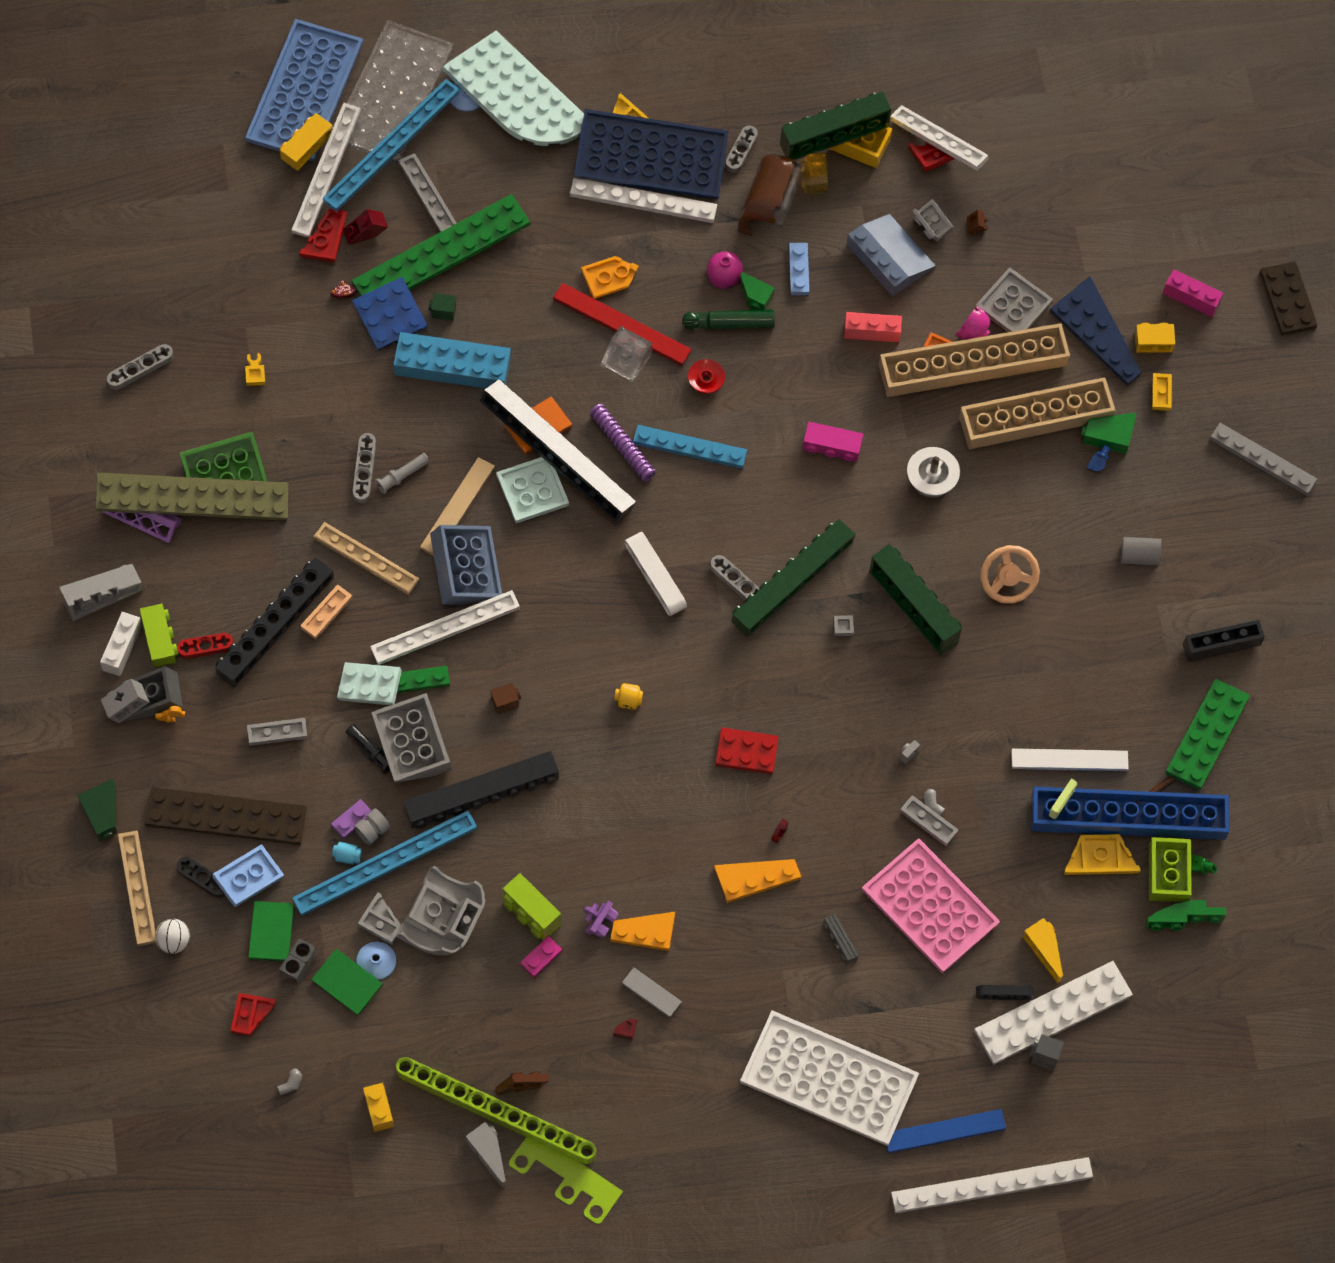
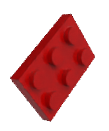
M721 727L715 766L773 774L779 736Z

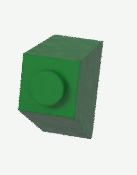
M1136 413L1089 419L1087 426L1083 425L1081 436L1084 437L1083 444L1103 448L1105 445L1111 448V451L1127 454Z

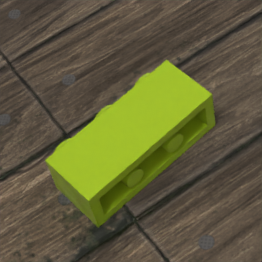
M162 603L140 608L153 667L176 663L175 656L178 655L176 644L171 642L174 634L172 626L168 627L167 621H170L168 609L164 610Z

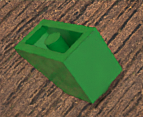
M744 272L741 273L740 286L747 306L752 310H766L774 297L775 288Z

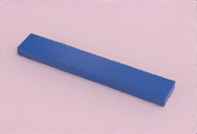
M1002 1109L895 1130L887 1146L888 1154L1006 1130Z

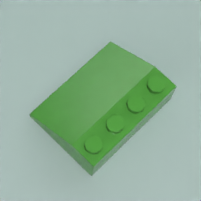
M253 432L179 453L186 477L267 481Z

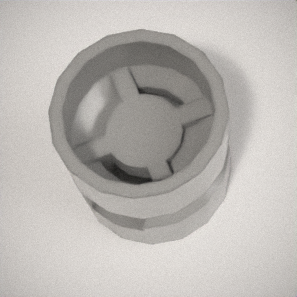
M374 808L366 815V820H360L353 828L367 845H371L378 838V834L383 835L391 826L382 813Z

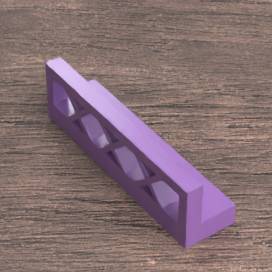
M102 511L167 543L171 542L175 528L179 527L183 518L176 515L134 513L136 519L131 520L127 517L126 512ZM142 518H149L153 526L150 528L146 527ZM164 525L170 528L167 536L161 534L159 526Z

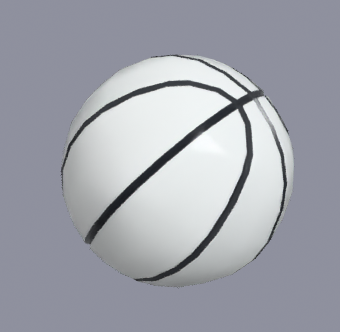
M168 919L158 926L155 940L162 951L176 954L187 947L190 941V931L181 920Z

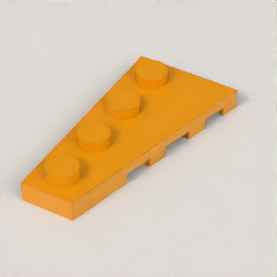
M795 859L714 865V870L727 903L801 879Z

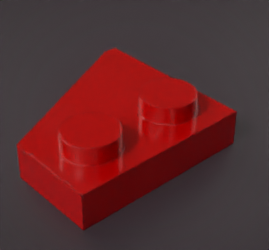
M925 142V145L914 146V143L908 144V149L925 172L955 159L928 142Z
M239 993L231 1025V1033L251 1036L276 1006L277 1000Z

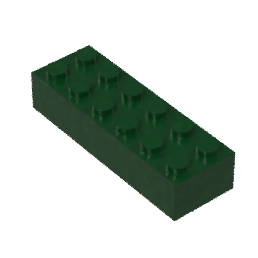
M883 91L872 93L868 97L858 98L851 103L840 104L834 109L823 110L817 115L806 116L800 121L785 124L781 129L780 146L785 157L798 160L888 128L892 109Z
M889 544L874 554L871 558L869 572L939 655H943L957 645L962 630L961 623L949 614L950 612L946 605L941 604L937 600L935 592L925 586V581L921 576H917L914 573L911 564L902 559L900 551Z

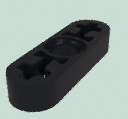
M183 857L178 861L177 869L181 876L216 898L225 896L222 890L218 889L215 891V887L210 884L212 880L213 884L219 886L212 877L213 872L189 857ZM189 863L190 869L194 871L193 876H191L192 871L189 869L183 870V864L187 865ZM206 873L208 875L207 880L199 882L197 880L198 874Z
M979 985L976 987V998L981 1000L1033 999V987L1028 985Z

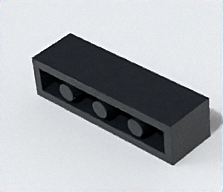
M1256 620L1187 635L1182 645L1189 662L1261 646L1265 636L1260 621Z

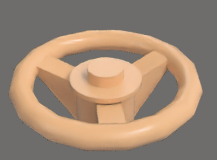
M1007 545L996 549L987 556L981 567L980 580L983 590L991 599L1000 603L1013 604L1026 599L1033 593L1039 582L1040 569L1037 559L1030 551L1020 546ZM1010 553H1018L1028 560L1032 568V576L1022 572L1017 565L1011 562ZM1001 555V563L997 568L998 575L992 586H990L988 580L989 567ZM1019 581L1029 584L1027 589L1015 596H1002L997 593L1004 585L1014 586Z

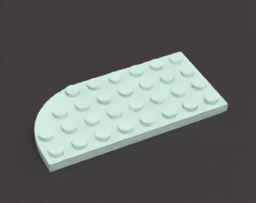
M494 31L443 66L442 71L513 137L521 141L525 139L534 142V145L548 146V144L560 143L561 145L580 137L584 113L497 31Z

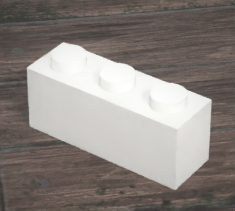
M125 612L121 613L100 661L102 671L121 676L142 628L140 617Z

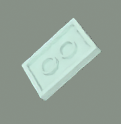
M345 662L337 698L339 701L393 705L402 670L400 667Z

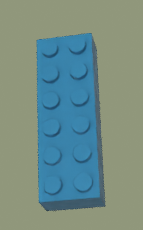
M400 332L394 360V375L479 388H488L497 380L502 381L506 385L511 361V348Z

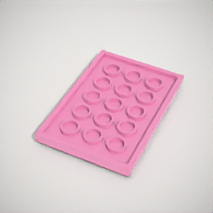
M919 838L861 889L942 974L1000 924V921Z

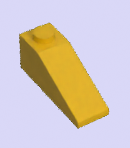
M1043 918L1026 929L1022 937L1058 984L1061 982L1063 973L1055 929L1050 922H1046Z

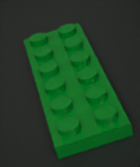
M1215 678L1165 774L1201 791L1250 695Z

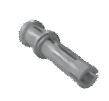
M422 453L396 471L390 470L383 478H377L375 483L381 493L386 494L388 489L395 485H400L401 480L429 464L430 461L426 460L428 459L427 455Z

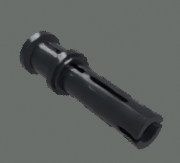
M355 724L349 726L345 733L370 756V761L372 763L375 762L381 768L383 774L388 773L390 767L384 749L374 745Z

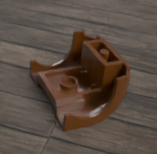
M776 154L763 156L739 219L738 232L752 236L753 232L746 224L748 221L753 223L754 220H759L775 225L776 217H773L775 208L781 209L792 178L794 165H797V160Z

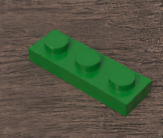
M448 666L401 672L397 693L450 686Z

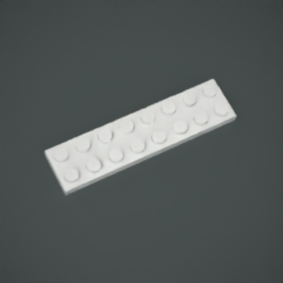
M1111 961L975 1028L974 1032L992 1064L995 1065L1033 1046L1035 1039L1039 1040L1041 1034L1051 1037L1132 997L1133 994L1114 961Z

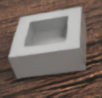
M853 615L834 616V636H853Z
M914 740L911 744L907 743L901 749L900 760L905 765L919 752L920 744Z

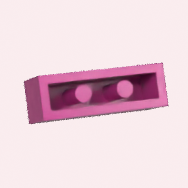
M1173 269L1163 291L1164 295L1210 317L1214 316L1223 296V292Z
M808 422L803 450L809 453L825 454L827 457L843 458L846 461H858L863 433Z

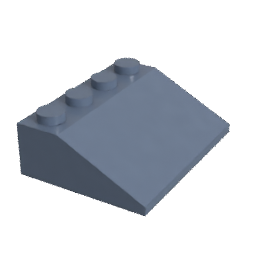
M890 214L865 223L848 234L847 246L892 297L936 267Z
M439 525L430 533L442 604L461 605L481 602L502 594L491 526Z

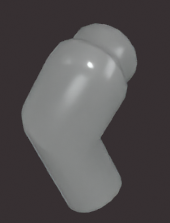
M926 790L923 795L924 804L941 816L945 808L936 803L935 790Z

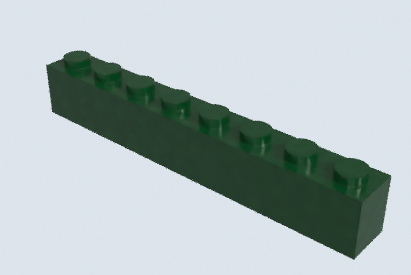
M840 519L835 523L831 522L826 527L825 532L822 535H816L812 540V544L808 547L804 546L795 559L792 557L786 563V567L782 571L780 569L777 570L772 576L773 579L769 582L765 581L759 587V591L756 594L752 593L748 596L745 604L737 606L732 612L731 622L748 637L854 542L855 533Z

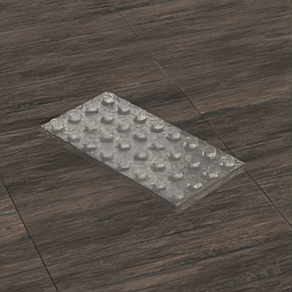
M387 20L347 104L361 108V113L347 146L370 153L434 91L443 72V66L447 63L454 49V43ZM407 145L390 161L399 164L398 160L402 158Z

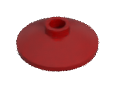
M702 359L690 367L688 381L692 388L700 393H714L723 386L725 371L718 362ZM707 377V378H709L710 380H709V381H705V380H703V379Z

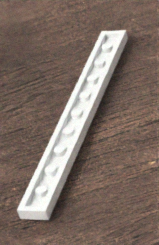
M1089 1157L895 1191L891 1192V1197L896 1214L1088 1180L1093 1178Z

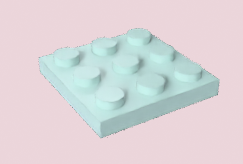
M542 457L496 472L497 479L516 524L569 506V501L555 468Z

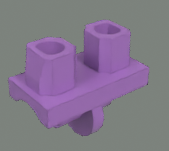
M610 901L602 903L599 909V905L596 903L593 904L592 908L588 906L584 908L583 911L586 914L584 920L588 923L590 922L585 930L587 935L594 934L600 938L606 935L609 928L602 924L603 919L612 923L618 916V913L612 908L613 903Z

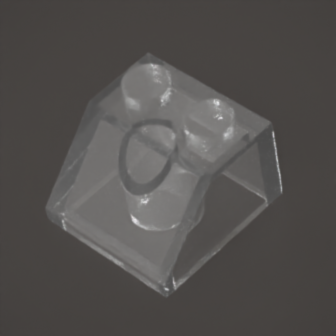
M620 326L608 345L601 365L633 382L651 356L653 343Z

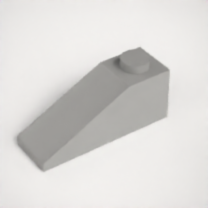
M484 1122L466 1136V1142L500 1186L504 1188L506 1180L497 1138L498 1133L492 1125L488 1126Z

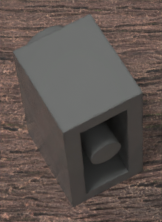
M1041 1034L1040 1039H1035L1029 1055L1033 1057L1031 1064L1054 1071L1064 1042Z

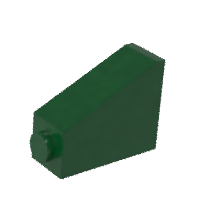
M113 778L77 795L79 803L99 841L108 840L117 833V788Z

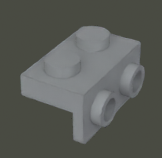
M933 199L921 209L912 210L916 215L913 218L919 226L923 225L925 227L924 233L930 240L933 238L938 242L955 229Z

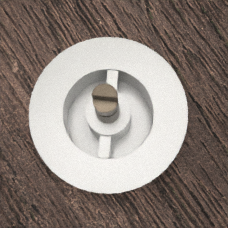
M927 447L917 451L910 458L907 466V475L910 483L918 493L926 497L935 498L944 495L955 487L959 480L960 468L956 458L947 450L938 447Z

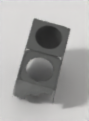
M298 938L279 969L281 977L285 979L286 977L292 978L300 984L317 959L316 947ZM300 948L310 951L304 957L297 955V952ZM292 960L297 961L300 965L296 973H289L286 970Z

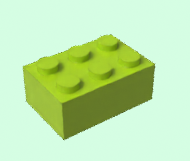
M1152 837L1149 843V901H1189L1191 897V839Z
M521 873L503 888L504 907L509 912L513 911L517 915L518 921L531 929L530 932L535 938L544 940L561 927V913Z

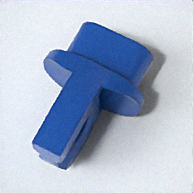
M1104 445L1101 452L1097 451L1092 457L1087 468L1101 471L1105 467L1106 460H1109L1107 455L1111 448Z

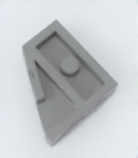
M378 892L358 922L359 927L391 945L397 938L396 935L401 927L400 922L395 918L392 910L386 905L381 894Z

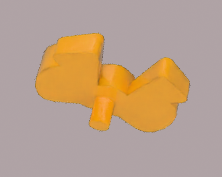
M171 706L162 713H156L155 719L175 722V717L184 718L186 714L179 706Z

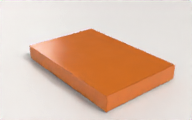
M552 396L532 407L538 415L560 434L572 427V423ZM505 424L506 430L525 455L533 451L526 442Z

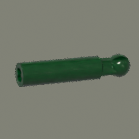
M774 310L687 312L682 317V324L689 330L701 328H775Z

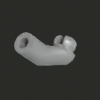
M292 1069L289 1072L290 1076L287 1083L277 1086L280 1095L299 1088L302 1073L298 1069Z

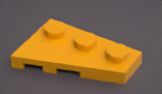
M675 912L615 920L613 922L610 942L669 951Z

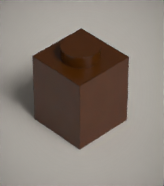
M513 683L490 690L491 699L497 714L519 707L521 695L518 688H514Z

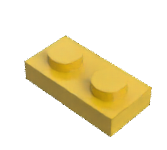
M1153 373L1152 410L1171 411L1172 374Z

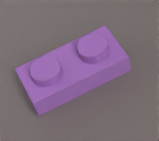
M360 799L333 821L331 826L345 840L355 831L353 826L360 820H366V815L372 810Z

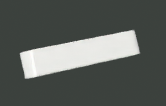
M639 532L624 540L628 552L667 614L672 616L687 608L683 595L644 533Z

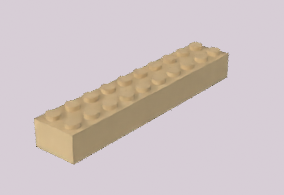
M1060 323L880 354L879 368L886 396L892 397L1068 366L1070 353L1063 327Z

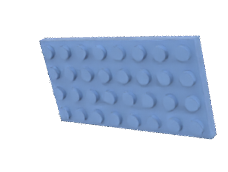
M295 19L245 136V141L280 152L282 144L288 142L292 138L293 133L304 125L306 119L312 117L315 113L330 123L363 45V39ZM318 151L309 159V161H315Z

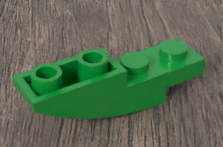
M1206 900L1186 901L1168 906L1148 917L1145 928H1151V930L1155 931L1170 928L1173 931H1179L1185 928L1187 921H1190V923L1209 921V923L1217 924L1224 921L1226 908L1206 907Z

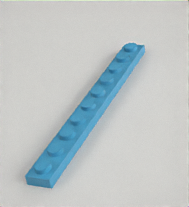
M445 79L323 197V202L336 212L340 210L460 93V89Z
M466 811L292 897L293 902L302 917L477 830V825L469 811Z

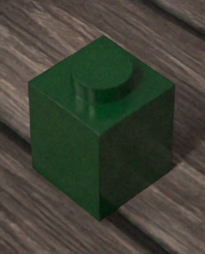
M434 293L433 300H429L428 311H431L432 318L454 321L456 296Z

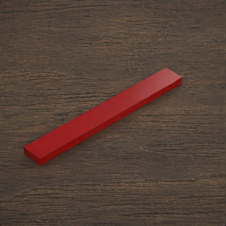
M564 283L561 284L553 297V300L681 366H683L691 353V348Z

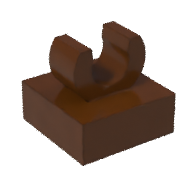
M976 210L967 216V230L969 234L974 235L978 231L985 232L988 230V227L984 226V223L988 221V218L984 217V211Z

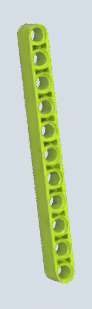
M402 1057L396 1063L398 1077L410 1084L583 1164H591L595 1160L596 1147L590 1141L413 1059ZM404 1065H407L411 1068L408 1072H402L400 1070V1068ZM420 1074H427L429 1076L428 1079L423 1081L418 1079ZM439 1082L447 1084L443 1089L436 1087ZM461 1090L465 1094L462 1097H456L454 1093ZM475 1099L483 1101L479 1106L474 1105L472 1102ZM498 1107L501 1109V1112L493 1114L490 1110ZM515 1115L519 1117V1120L515 1123L510 1122L509 1118ZM535 1124L538 1128L535 1131H529L527 1126ZM552 1132L556 1137L550 1140L545 1135ZM566 1141H572L574 1146L566 1148L563 1144ZM589 1149L592 1151V1154L586 1157L581 1152Z

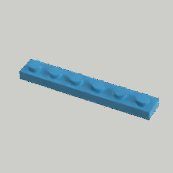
M637 425L633 440L635 445L743 469L747 449L642 425Z

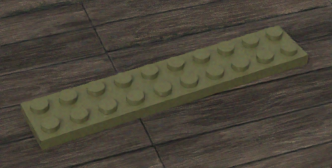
M97 473L96 511L287 521L288 483Z

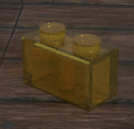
M826 152L804 157L803 160H800V171H804V176H801V187H805V194L827 193Z

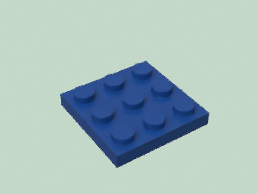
M403 277L352 300L377 351L397 342L400 332L414 334L427 327V323Z

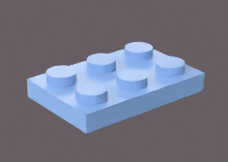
M261 844L213 873L212 877L233 906L237 907L281 880L284 874Z

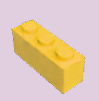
M317 113L307 118L304 125L293 133L292 138L288 142H284L280 147L281 159L298 171L329 139L333 125Z

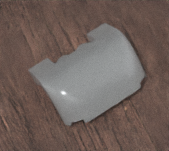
M432 866L429 868L421 884L420 892L396 937L423 952L445 956L457 952L466 944L486 900L482 889L483 886L479 882L464 883L455 880L441 872L438 867Z

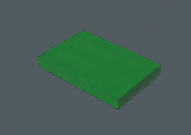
M254 901L249 960L285 961L290 953L294 914L293 903Z
M337 948L311 979L357 1016L361 1014L383 986V983Z

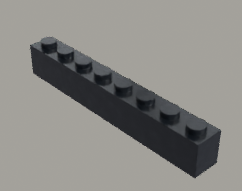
M549 751L403 801L404 809L411 828H423L430 822L443 821L447 816H457L471 808L478 809L485 803H495L503 797L516 796L520 791L526 789L533 790L538 785L544 783L551 784L559 778V770L552 752Z

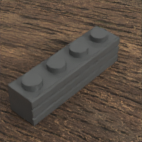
M836 914L825 918L823 926L830 933L829 937L835 942V948L837 951H840L843 962L845 961L846 964L857 960L859 955Z

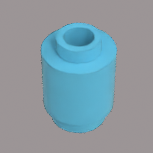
M343 842L334 845L332 857H335V861L354 865V863L359 864L362 855V848Z

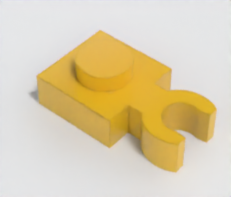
M260 353L257 354V360H251L250 354L247 355V362L250 365L245 366L247 386L265 385L264 365H260L262 362Z

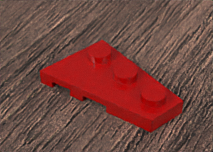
M329 208L317 225L318 228L314 234L307 240L308 243L304 249L302 248L299 252V257L336 263L347 219V211L338 210L336 212Z

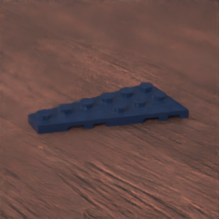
M1090 276L1050 308V313L1126 386L1141 375L1139 366Z

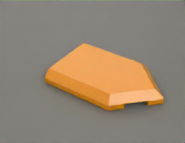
M614 256L581 267V272L592 298L597 299L627 289L639 265L630 264Z

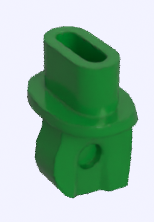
M1191 855V871L1201 872L1203 875L1208 873L1215 874L1217 872V866L1214 863H1210L1204 857Z

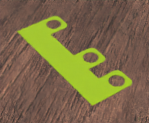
M527 1137L509 1161V1165L521 1174H525L534 1161L538 1160L562 1176L564 1180L555 1191V1196L566 1204H572L582 1190L592 1196L593 1199L584 1210V1215L596 1224H600L623 1192L579 1161ZM520 1155L528 1159V1164L524 1168H519L515 1164V1159ZM565 1186H570L574 1190V1195L570 1199H565L561 1195V1190ZM594 1205L600 1206L603 1210V1214L599 1218H594L590 1215V1208Z

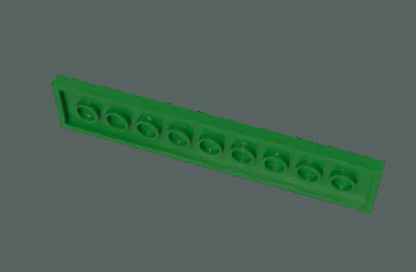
M510 194L352 280V283L360 296L403 277L410 291L530 226V221L514 196Z

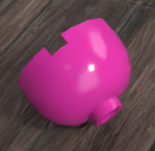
M721 251L710 258L706 272L712 285L717 288L727 289V287L737 286L740 282L743 265L740 258L734 253Z
M977 306L955 336L961 340L988 336L990 333L987 330L990 325L988 315Z

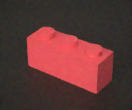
M846 312L844 339L899 343L902 316Z

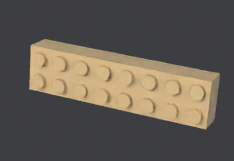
M1104 377L963 406L960 410L959 419L968 449H974L1081 427L1083 425L1086 426L1089 419L1114 416L1115 407L1106 378Z

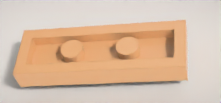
M337 584L301 624V629L316 640L351 601L352 595Z

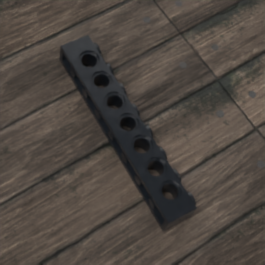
M316 557L312 561H308L303 571L293 577L287 589L284 588L279 593V598L275 602H271L267 606L266 612L255 619L253 626L243 632L237 644L234 643L229 648V653L217 661L215 667L216 674L235 688L333 580V570ZM308 578H315V581L308 582L306 580ZM295 592H303L300 596L294 595ZM284 605L291 606L289 609H282ZM271 619L278 620L276 623L269 622ZM261 632L266 634L263 637L256 636L258 633ZM248 646L253 647V649L250 651L244 650V648ZM234 660L241 661L237 665L231 664Z

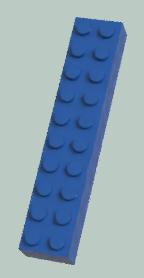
M1033 787L1031 794V831L1120 834L1125 836L1226 840L1229 834V795L1076 788L1058 817L1053 819L1049 816L1050 810L1065 788Z

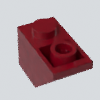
M366 209L344 228L348 243L352 245L377 237L388 226L383 212Z

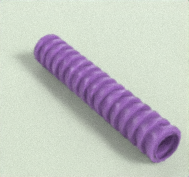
M603 404L594 406L590 411V416L597 421V424L607 434L610 441L614 442V446L617 447L618 451H621V455H624L628 464H631V467L638 473L641 480L645 482L653 478L656 470L652 469V465L649 464L648 460H645L646 458L642 456V453L635 447V444L631 443L632 440L628 438L624 430H621V426L618 425L614 417H611V414L604 408Z

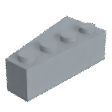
M133 564L123 565L117 569L59 587L63 602L72 621L143 590L141 580Z

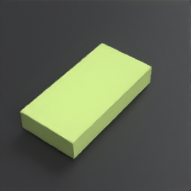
M1071 779L1052 806L1049 813L1051 818L1056 819L1074 793L1077 786L1075 780Z

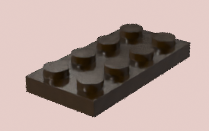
M1296 261L1261 268L1260 274L1281 336L1316 329L1318 324Z

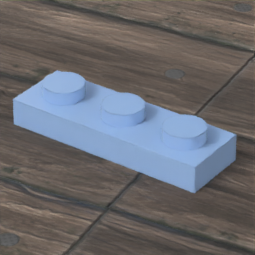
M789 243L790 294L809 295L808 243Z

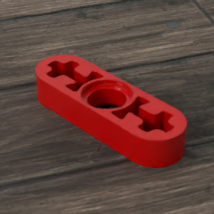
M219 633L185 639L178 643V654L183 659H191L225 653L233 645V638L228 633ZM223 639H226L227 641L226 646H223L222 644ZM214 640H216L217 648H214ZM203 642H209L211 647L208 650H202L200 645ZM184 646H188L189 652L185 653Z

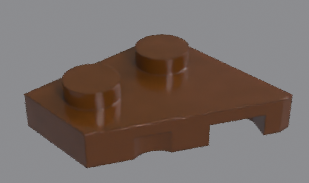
M538 1071L529 1074L514 1072L495 1087L496 1093L501 1095L507 1089H515V1092L541 1088L549 1082L548 1074H540Z

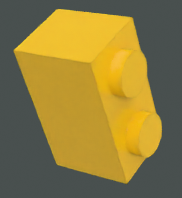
M1137 324L1134 332L1136 353L1173 352L1175 347L1174 324Z
M383 1083L364 1087V1095L374 1132L394 1127Z

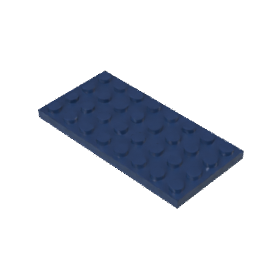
M585 109L574 178L718 200L729 131Z

